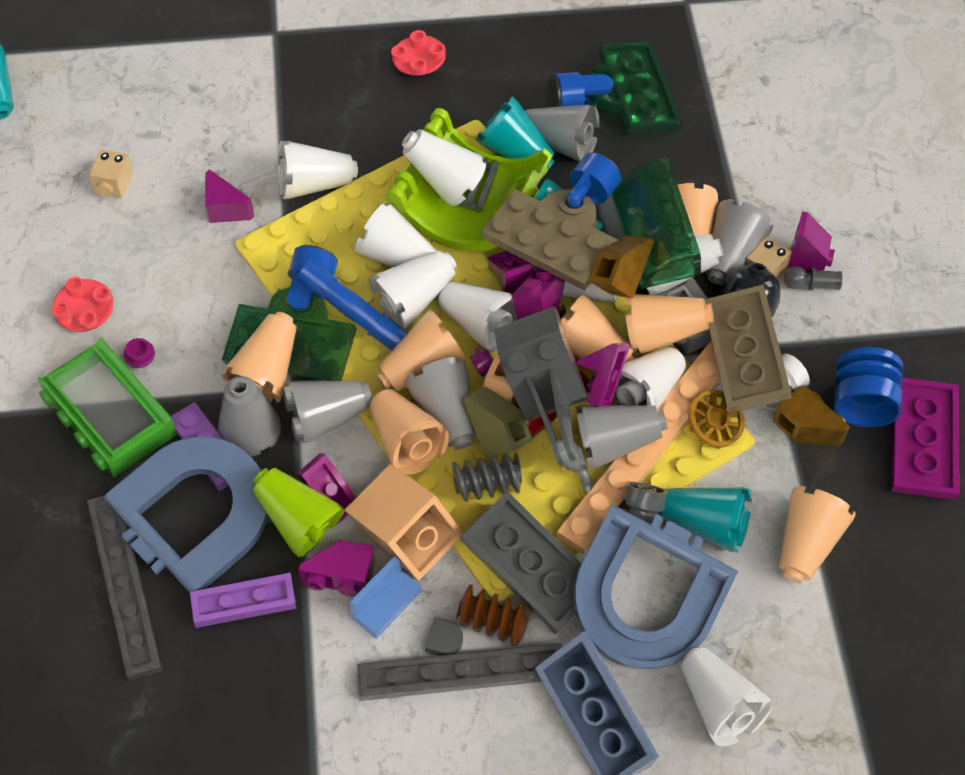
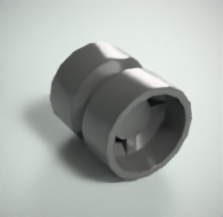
M626 482L622 500L627 505L622 510L651 524L652 518L656 514L658 515V512L664 510L668 492L663 488L646 483Z

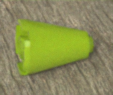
M265 468L253 480L255 485L253 488L254 495L292 552L298 557H304L325 538L324 534L329 527L333 529L344 514L345 510L340 504L277 468H273L270 471Z

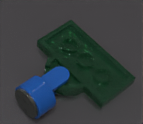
M651 42L600 45L598 54L602 65L593 67L590 75L581 76L578 72L554 73L549 78L547 85L549 107L590 105L597 106L599 109L609 113H620L627 134L680 131L683 124Z
M301 245L296 247L287 273L292 279L291 286L284 290L279 288L272 296L268 308L244 304L238 305L222 361L228 365L269 314L282 312L292 317L293 324L297 327L287 376L312 381H342L357 328L351 323L328 320L329 311L324 299L321 300L317 294L295 279L310 259L335 276L338 265L336 256L318 246Z

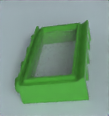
M102 337L93 346L43 378L38 377V381L43 389L39 392V395L49 408L53 405L58 410L56 415L64 427L67 429L71 426L76 431L73 435L79 445L84 450L89 447L94 453L91 457L101 471L107 469L114 478L177 435L173 419Z

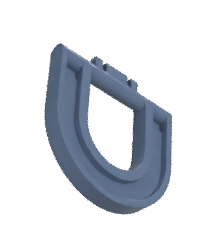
M214 437L186 438L167 445L146 460L104 497L107 503L130 527V529L122 534V537L128 543L138 537L130 544L147 565L158 559L150 567L156 575L166 567L189 593L206 589L241 559L258 541L268 514L253 493V488L255 487L253 480L261 472L257 463L237 445ZM198 474L218 477L232 491L233 504L231 512L222 525L181 559L141 514L187 477Z
M612 504L576 575L573 601L578 623L583 632L587 631L597 650L608 659L620 665L635 669H658L682 660L689 650L698 648L705 640L738 570L700 551L699 549L704 542L703 538L696 535L692 544H689L688 540L692 533L668 520L664 528L660 529L659 526L663 517L656 514L652 518L651 524ZM636 536L697 568L674 618L667 626L656 631H640L628 626L619 618L612 604L611 590L614 579Z

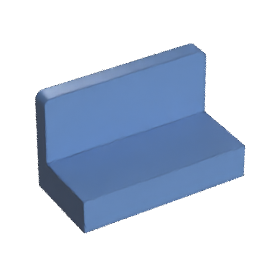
M394 556L350 601L351 618L377 639L421 593V586L401 571L400 560Z

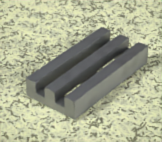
M484 158L485 170L489 171L477 204L473 203V199L480 181L473 191H469L467 199L458 204V206L482 212L497 174L499 162L494 161L491 164L488 163V159Z

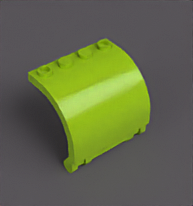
M436 108L430 117L431 122L425 125L423 131L480 154L488 159V163L499 162L497 174L482 212L458 205L449 206L412 163H410L406 171L398 172L394 179L395 185L391 186L387 191L386 199L398 209L397 211L417 231L442 245L471 252H481L496 248L498 246L482 239V229L515 189L531 197L536 195L538 191L536 187L548 172L547 166L553 155L545 148L523 158H504L489 154L472 145L453 128L447 111ZM484 171L473 203L477 204L489 171ZM469 189L465 191L463 196L466 199L470 191Z

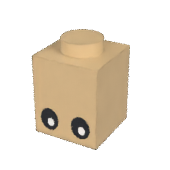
M100 149L89 174L95 194L104 197L123 198L133 174L128 154Z
M767 236L747 257L746 264H763L778 279L787 269L792 251Z

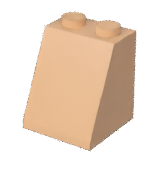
M389 464L345 509V512L367 536L392 558L396 556L400 560L401 566L418 581L464 533L433 493L392 464Z

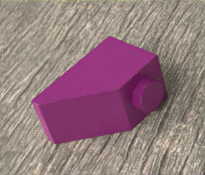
M802 211L791 246L792 253L787 269L792 266H799L806 272H810L811 267H815L816 270H825L826 266L831 267L835 253V249H830L832 236L808 212Z

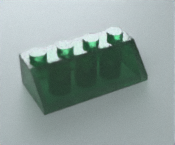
M666 157L638 164L621 180V183L611 195L624 236L632 235L650 238L655 241L639 281L640 288L645 289L701 275V253L669 158Z

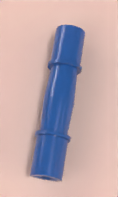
M311 259L295 278L317 294L321 300L326 299L343 315L367 330L368 336L371 335L391 351L408 334L407 331L389 319L384 312L380 314L362 297L338 282V277H334Z

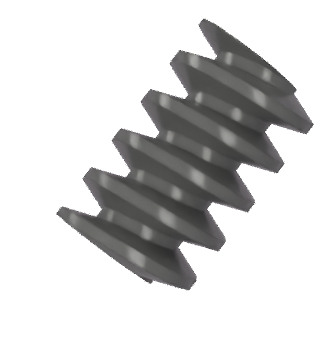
M517 452L514 455L513 462L507 453L503 454L501 464L495 456L489 457L488 466L482 458H478L475 468L469 460H465L462 470L456 462H452L456 494H461L465 502L469 501L470 492H474L477 499L481 500L482 492L486 489L489 496L493 498L497 487L500 488L504 495L508 491L509 485H512L516 494L520 493L522 475Z

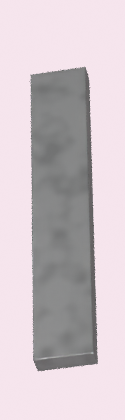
M105 496L87 500L125 672L128 680L131 681L163 670L135 552L130 545L132 541L128 543L122 537V534L129 527L104 499Z
M562 643L357 664L360 701L542 682L535 667L562 648Z

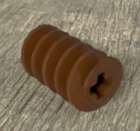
M469 584L460 601L456 619L460 617V625L465 628L473 621V631L480 632L486 625L485 632L486 636L492 637L498 630V638L502 642L511 635V644L517 647L527 630L532 609L527 615L524 614V603L520 602L516 609L512 610L510 598H507L502 605H498V594L496 593L487 601L485 589H482L477 596H474L473 585Z

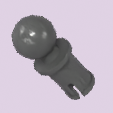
M792 266L786 270L784 282L791 289H800L805 284H808L810 291H813L814 288L840 290L843 276L842 271L816 270L815 267H811L810 272H806L802 267Z

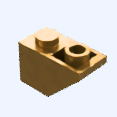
M626 235L599 251L588 281L608 294L633 299L655 241L650 238Z
M805 385L792 393L791 399L783 400L777 405L772 420L794 442L840 446L844 442L850 428L839 413L831 410L816 392H812Z

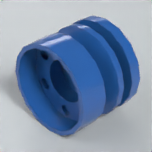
M860 347L842 353L837 359L836 364L837 386L835 387L834 412L839 413L846 423L859 427H879L895 422L902 412L903 362L900 357L889 350L878 347Z

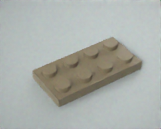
M764 285L705 299V303L711 304L713 309L714 322L709 323V330L729 413L791 399L792 394Z

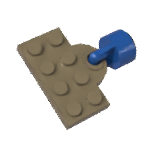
M600 153L585 154L569 176L573 189L558 190L548 194L541 201L515 189L482 229V239L585 291L591 283L588 279L599 251L618 241V239L596 229V203H605L622 179L616 164Z

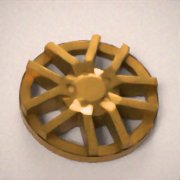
M703 391L692 400L687 408L691 426L689 430L695 433L699 438V442L703 441L710 446L717 447V449L735 443L741 437L745 426L742 410L729 413L726 410L727 404L723 391ZM710 396L709 403L702 398ZM717 397L722 398L720 405H717ZM696 405L701 407L704 410V412L696 408ZM695 417H697L701 421L696 423ZM737 417L738 423L730 422V418ZM701 425H705L707 428L704 434L699 429ZM730 429L737 430L734 437L732 436ZM721 433L726 441H722ZM712 434L714 440L708 438L707 436Z

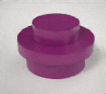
M135 338L127 343L124 349V358L131 367L142 368L148 366L154 360L155 350L153 345L147 340Z
M479 348L474 349L475 353L469 356L479 374L484 377L487 375L494 359L487 349L482 352Z

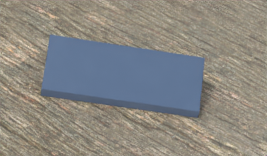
M587 631L580 633L535 667L595 775H638L652 767L659 755Z

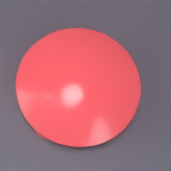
M420 30L412 32L410 37L399 42L391 50L394 66L399 71L409 75L431 73L437 70L446 58L445 45L433 37L426 36V33Z
M72 277L67 280L66 286L57 293L51 309L56 321L63 328L73 332H86L101 326L109 318L113 310V296L109 288L97 280Z

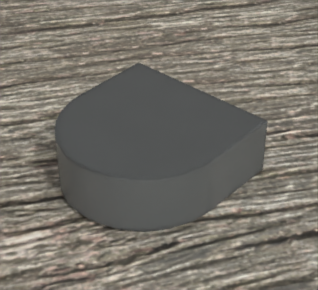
M434 617L425 645V652L435 655L458 653L463 645V632L460 626L455 622Z

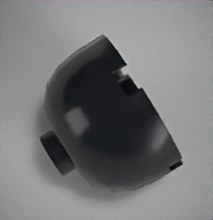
M750 263L749 265L745 264L733 268L725 276L720 287L719 296L764 285L771 316L773 317L780 303L781 290L779 281L772 272L767 270L766 266L760 263Z

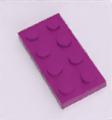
M903 377L901 388L902 412L901 416L892 423L891 492L957 500L960 495L959 385Z

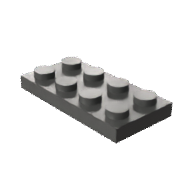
M507 491L461 535L460 540L556 634L576 614L573 590L581 563Z

